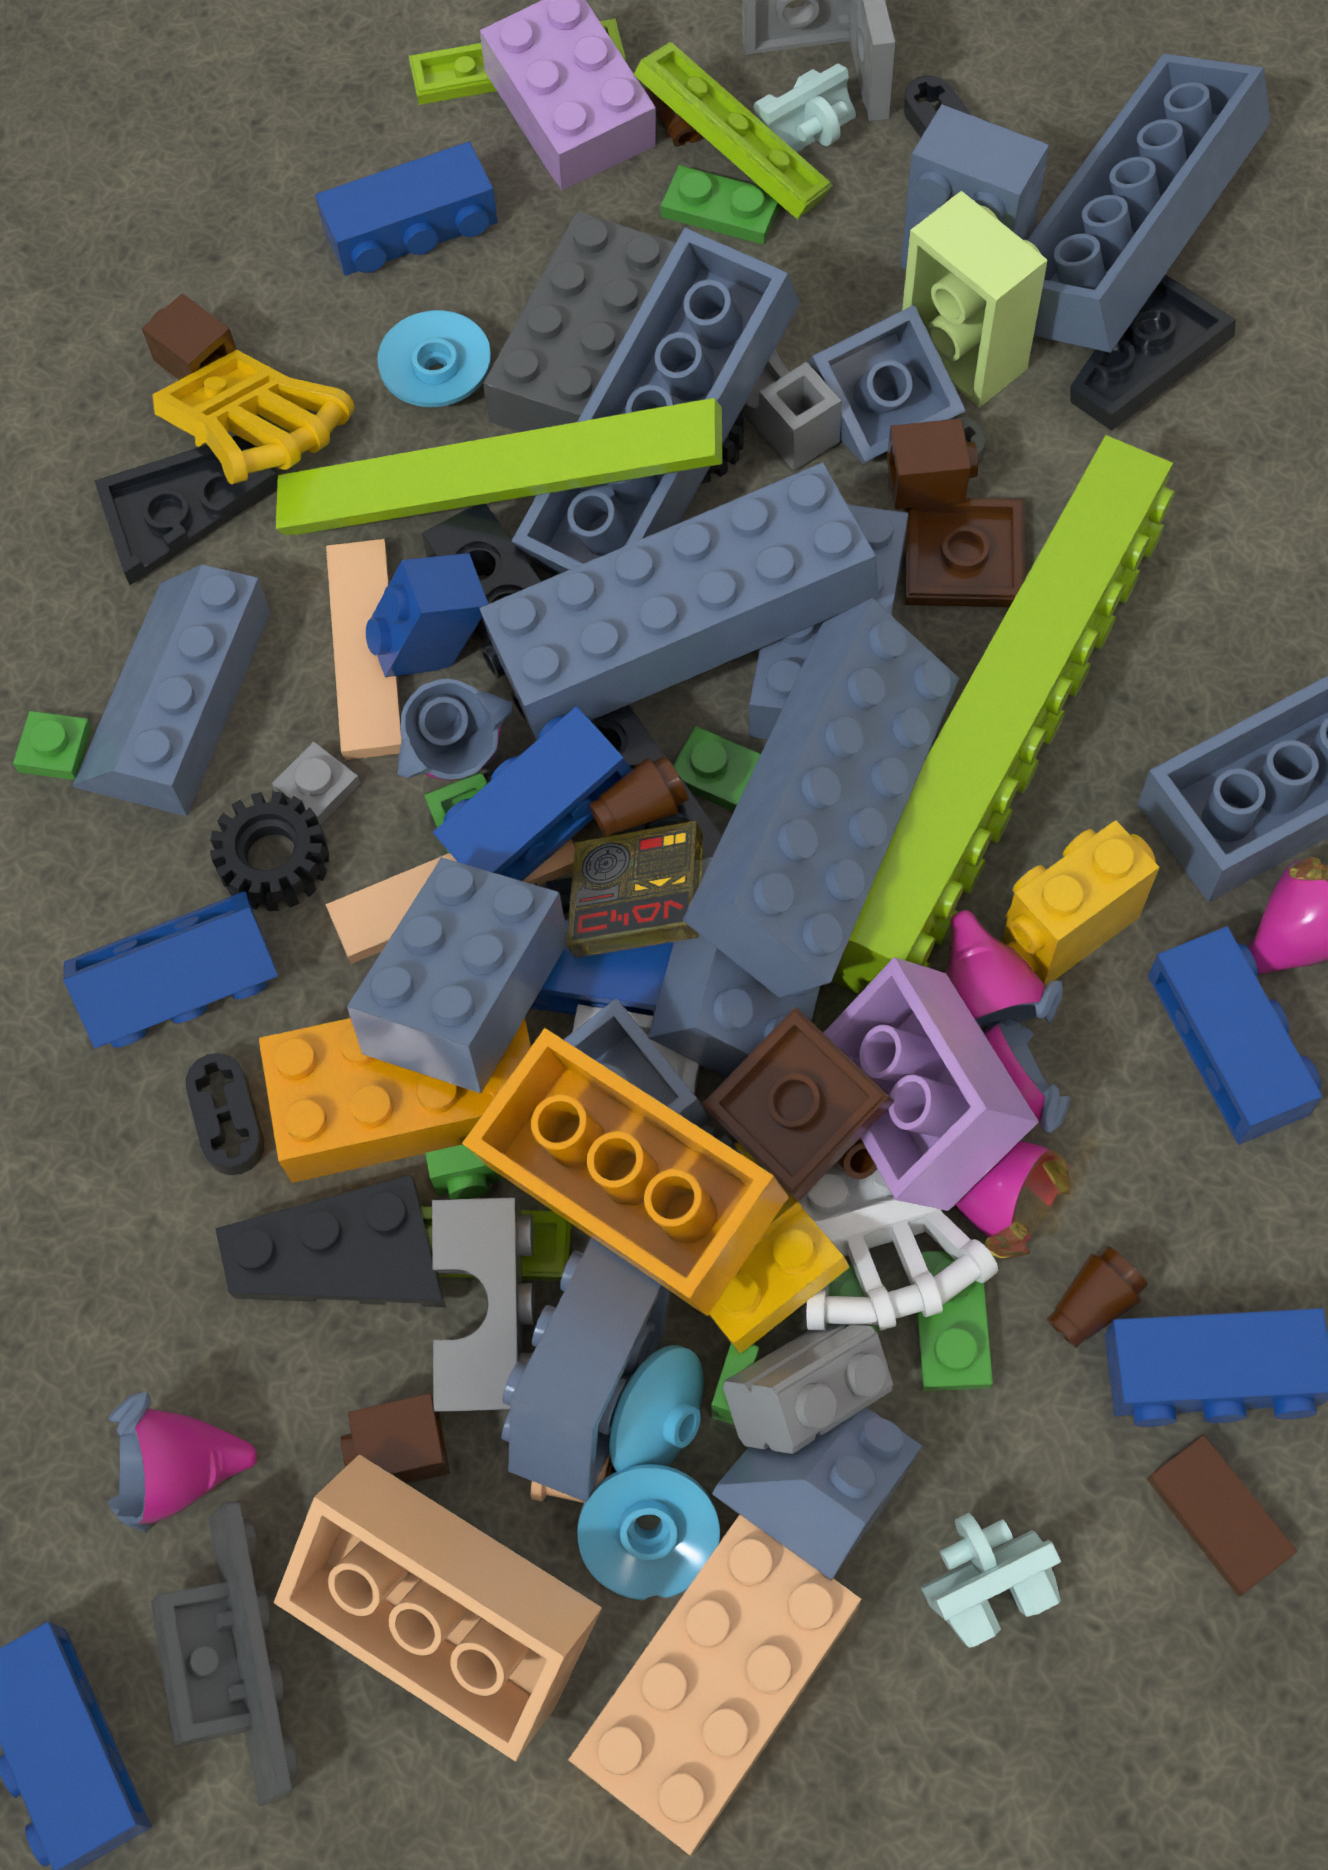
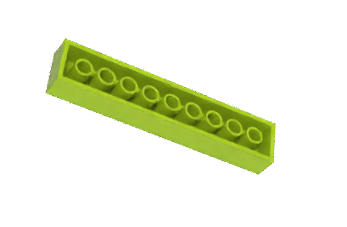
M1105 435L924 761L832 978V982L860 994L894 957L930 968L931 964L927 960L934 944L937 943L943 946L951 932L950 920L954 914L958 913L955 907L962 892L971 894L986 863V860L982 857L989 842L992 841L997 844L1002 837L1013 812V809L1009 807L1016 792L1024 794L1039 764L1036 756L1042 744L1050 745L1059 730L1065 715V711L1062 708L1068 695L1076 697L1091 666V663L1087 661L1093 649L1101 650L1116 619V616L1112 614L1119 601L1124 604L1128 601L1140 575V570L1137 568L1143 556L1150 558L1161 538L1165 527L1161 523L1175 494L1174 490L1166 487L1173 462Z

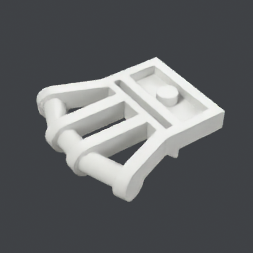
M832 1167L798 1201L841 1254L849 1256L864 1297L829 1296V1283L816 1295L807 1300L808 1330H826L827 1324L876 1325L878 1331L895 1327L897 1318L917 1312H922L924 1317L942 1313V1305L974 1281L985 1283L998 1273V1265L985 1245L978 1240H971L941 1209L895 1200L878 1168L867 1178L853 1179L838 1168ZM926 1232L955 1261L933 1277L927 1269L914 1235ZM893 1242L910 1286L887 1292L881 1283L868 1249Z

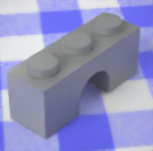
M775 349L742 408L743 414L793 471L840 442L842 400L807 362L790 372L781 361Z
M516 1198L432 1200L433 1270L440 1274L474 1275L481 1281L488 1296L486 1318L474 1333L461 1339L433 1340L434 1411L510 1410V1405L503 1403V1393L507 1380L515 1364L518 1361L528 1364L533 1354L523 1353V1325H534L535 1322L534 1284L522 1283V1256L533 1255L534 1252L532 1214H521V1203Z

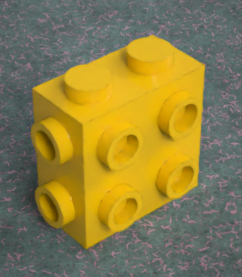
M1117 820L1097 834L1092 829L1084 831L1065 848L1062 859L1047 870L1043 865L1032 868L1017 881L1012 889L1014 896L1011 907L1005 916L1007 922L1001 942L1013 948L1029 964L1045 986L1140 918L1160 867L1156 864L1154 853L1149 845L1136 834L1130 835Z

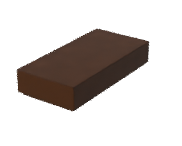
M1205 1435L1201 1436L1147 1478V1481L1238 1597L1298 1552Z

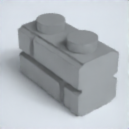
M827 1324L826 1330H809L726 1379L723 1390L738 1437L744 1446L759 1449L770 1447L772 1451L794 1454L814 1441L816 1435L827 1433L891 1392L893 1382L878 1333L875 1332L872 1326L851 1324L846 1327L844 1324Z

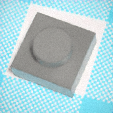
M313 741L271 784L275 792H283L288 803L293 796L302 800L305 809L307 810L310 807L321 825L361 783L358 775Z

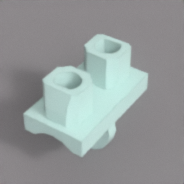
M838 63L822 73L812 69L798 77L797 83L791 91L778 98L769 94L756 101L753 106L754 114L796 152L816 140L820 144L828 146L839 140L841 135L840 126L856 117L855 108L847 91L848 69Z
M966 1513L955 1519V1525L961 1540L940 1550V1555L949 1572L920 1586L930 1608L947 1621L959 1639L970 1648L996 1636L1001 1630L988 1599L1007 1589H1010L1019 1611L1026 1617L1037 1615L1059 1604L1061 1599L1051 1567L1061 1563V1560L1053 1543L1049 1540L1043 1542L1033 1530L1013 1539L1011 1531L1003 1519L981 1530L974 1517L970 1513Z

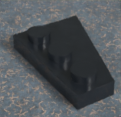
M1165 274L1111 353L1094 350L1070 386V402L1112 431L1235 336L1236 319Z
M237 435L232 436V439L241 451L257 447ZM207 444L94 480L123 572L129 585L135 583L277 489L278 474L275 467L248 474L247 481L230 484L224 474L221 462Z
M412 1174L215 1228L228 1291L235 1299L305 1302L325 1299L359 1301L360 1304L385 1305L386 1302L420 1303L423 1307H446L438 1272L433 1270V1251L416 1182Z

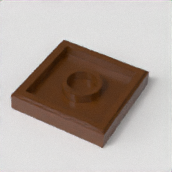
M966 498L963 503L905 508V512L908 513L905 538V605L1011 606L1026 579L1024 499Z
M794 1007L702 1103V1106L766 1171L774 1175L779 1184L793 1198L800 1201L895 1101L800 1010Z

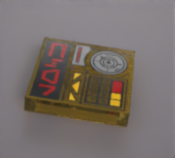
M697 821L575 843L566 946L574 958L698 938V932L683 921L701 883L703 833Z

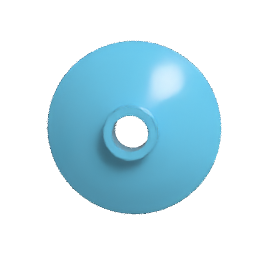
M432 310L411 315L393 326L380 344L377 363L384 385L397 398L416 406L442 407L467 398L481 386L490 369L491 350L485 333L471 319L450 311ZM433 365L445 366L438 370H428Z
M679 1345L663 1347L650 1355L628 1381L616 1406L609 1436L610 1457L616 1471L643 1464L669 1466L679 1455L683 1447H686L694 1439L701 1420L700 1408L704 1392V1374L701 1362L693 1351Z
M655 1464L630 1466L606 1477L592 1490L588 1501L583 1504L580 1512L577 1530L578 1546L587 1569L598 1582L612 1592L637 1600H646L648 1597L655 1595L669 1598L688 1589L719 1545L720 1526L718 1514L706 1490L684 1472L668 1466ZM643 1515H655L661 1519L659 1525L653 1530H644L636 1523V1519Z

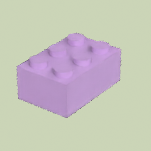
M541 0L480 30L485 73L561 190L656 146V107L586 0Z
M894 957L824 1032L842 1052L895 1101L860 1137L895 1200L949 1211L1039 1122L946 973Z

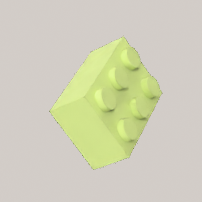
M960 191L910 230L902 310L915 305L954 387L980 408L1028 368L1048 260L1041 255L1033 243L1022 240L1002 224L989 208L980 206L964 192Z

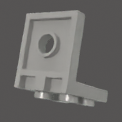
M742 0V41L745 55L849 41L868 122L889 119L895 39L885 0H805L804 4L797 8L786 7L787 4L794 0Z

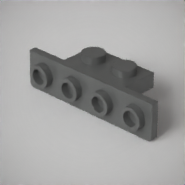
M236 1500L224 1502L208 1519L219 1583L157 1594L151 1600L174 1746L179 1747L246 1732L258 1805L263 1806L274 1803L291 1793V1780L295 1779L297 1773V1758L291 1737L288 1734L282 1735L277 1706L283 1700V1681L278 1664L268 1659L264 1633L269 1630L270 1625L269 1605L264 1591L255 1587L251 1565L257 1554L256 1534L251 1520L243 1519L240 1502Z

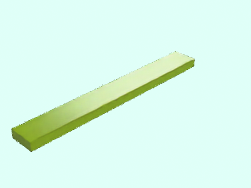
M715 398L278 475L276 530L283 535H299L722 464V407Z

